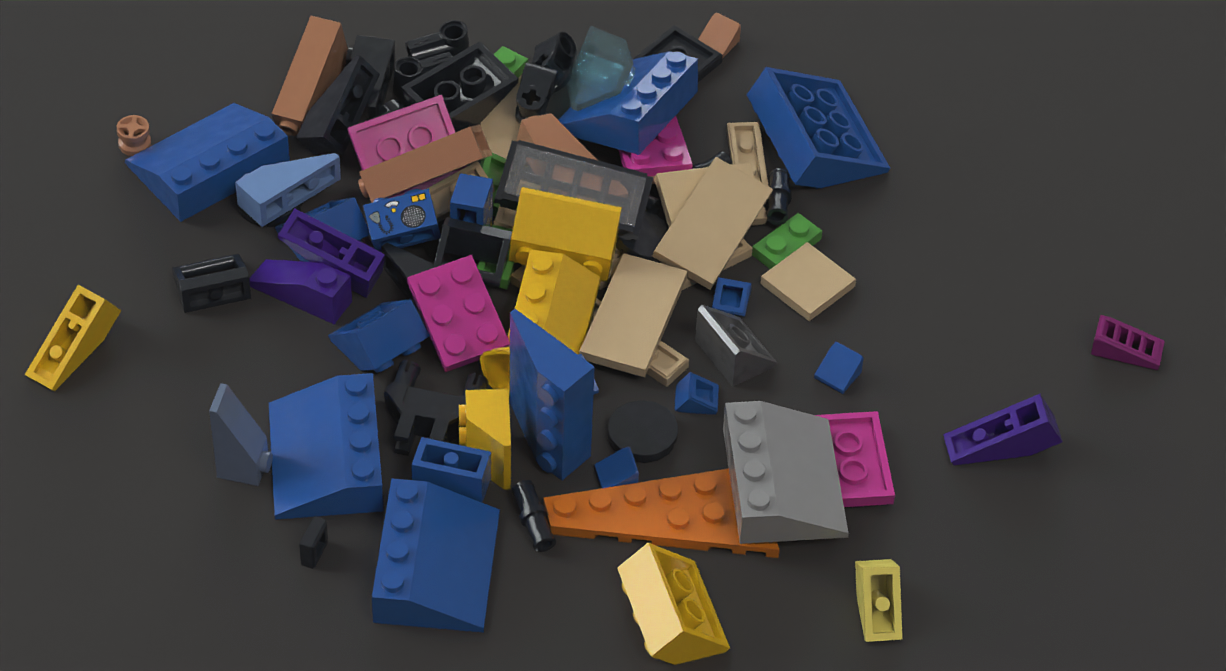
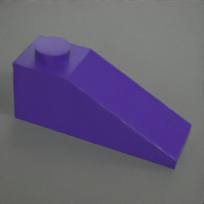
M295 208L278 234V238L309 262H322L351 275V290L366 298L383 271L384 253Z
M266 259L250 277L251 288L332 324L337 322L352 303L351 275L322 262Z
M1040 394L943 434L953 465L1031 456L1063 442L1055 416Z

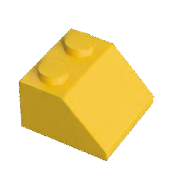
M465 390L466 405H459V426L466 427H459V445L490 451L491 481L504 490L511 489L509 390Z

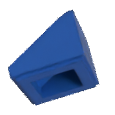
M718 277L712 308L745 317L752 290L751 283Z
M835 342L814 374V378L843 394L862 373L864 358L848 347Z
M689 372L676 385L675 411L715 415L718 412L719 385Z
M625 447L594 464L601 488L638 483L639 472L630 447Z

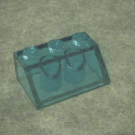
M590 26L572 68V77L567 84L573 110L579 111L621 94L624 85L629 86L631 84L636 68L632 67L633 59L631 58V52L629 51L626 39Z

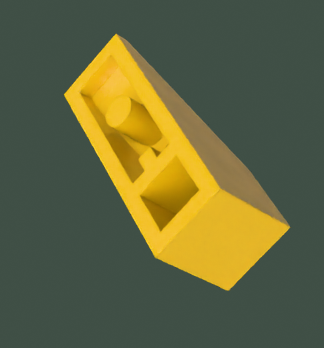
M77 285L25 375L55 392L104 341L121 310L99 295Z

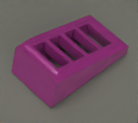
M1100 315L1091 355L1158 370L1165 341L1114 318ZM1132 344L1138 345L1139 349L1132 348ZM1146 348L1153 349L1151 356L1145 353Z

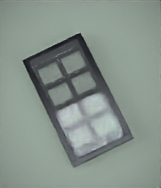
M512 140L494 203L500 204V207L517 211L520 191L522 187L622 207L617 237L629 241L631 239L638 240L654 177L647 176V173L519 140L517 142Z

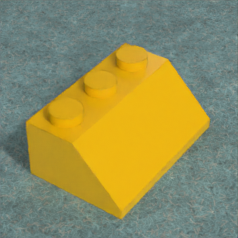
M522 187L511 236L508 261L526 265L530 250L563 253L600 276L602 281L608 282L616 249L622 207Z
M530 250L515 309L576 354H579L589 330L601 281L600 276L563 253ZM509 329V333H508L509 342H510V329Z
M646 543L617 567L622 580V589L630 600L634 611L633 618L640 626L645 639V649L651 657L677 665L725 653L730 649L694 560L651 543Z

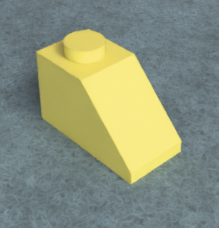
M892 559L855 561L857 602L864 640L866 642L902 640L900 566Z

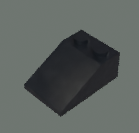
M479 41L402 86L403 105L408 107L442 95L456 133L470 126L479 125L519 83V78Z

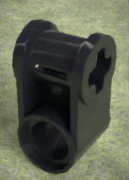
M562 31L535 47L532 64L558 70L554 92L564 88L572 77V68L577 54L574 40L567 32Z
M526 62L516 98L515 117L520 124L522 119L545 115L549 100L552 98L555 90L558 70Z

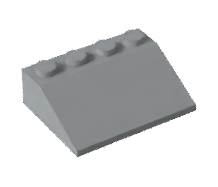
M763 401L725 403L723 433L740 544L848 538L849 533L829 419Z

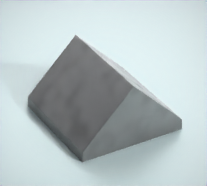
M701 305L698 308L695 341L732 387L773 368L777 364V361L740 317L705 305Z

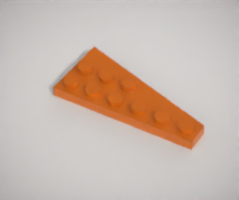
M729 468L543 498V505L549 514L547 521L553 535L594 539L601 535L618 537V542L632 543V539L652 541V544L656 546L708 551L711 547L732 549L733 554L746 555V551L765 552V557H779L777 542L740 544Z

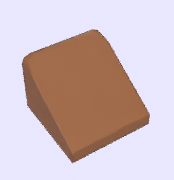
M716 12L709 20L698 40L721 53L724 58L740 41L741 25Z

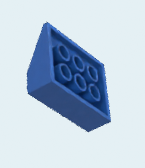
M668 51L612 64L558 120L575 138L640 155L698 92V58L686 56L681 52Z
M765 67L747 93L754 112L758 115L766 134L770 137L778 152V156L783 161L791 180L796 185L824 188L884 174L890 170V166L840 80Z
M232 103L125 159V164L169 211L182 222L236 192L235 182L245 174L251 173L261 166L290 161L288 136L268 116Z
M514 309L510 312V405L536 462L545 472L552 473L560 480H564L591 457L595 367L525 315Z
M373 373L335 376L269 402L275 520L383 512L382 476Z
M391 478L372 592L373 623L484 633L500 509L427 481Z

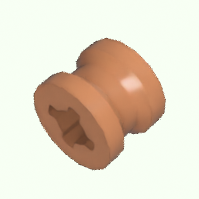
M129 115L123 117L116 125L119 149L125 155L133 156L151 146L149 123L144 117Z

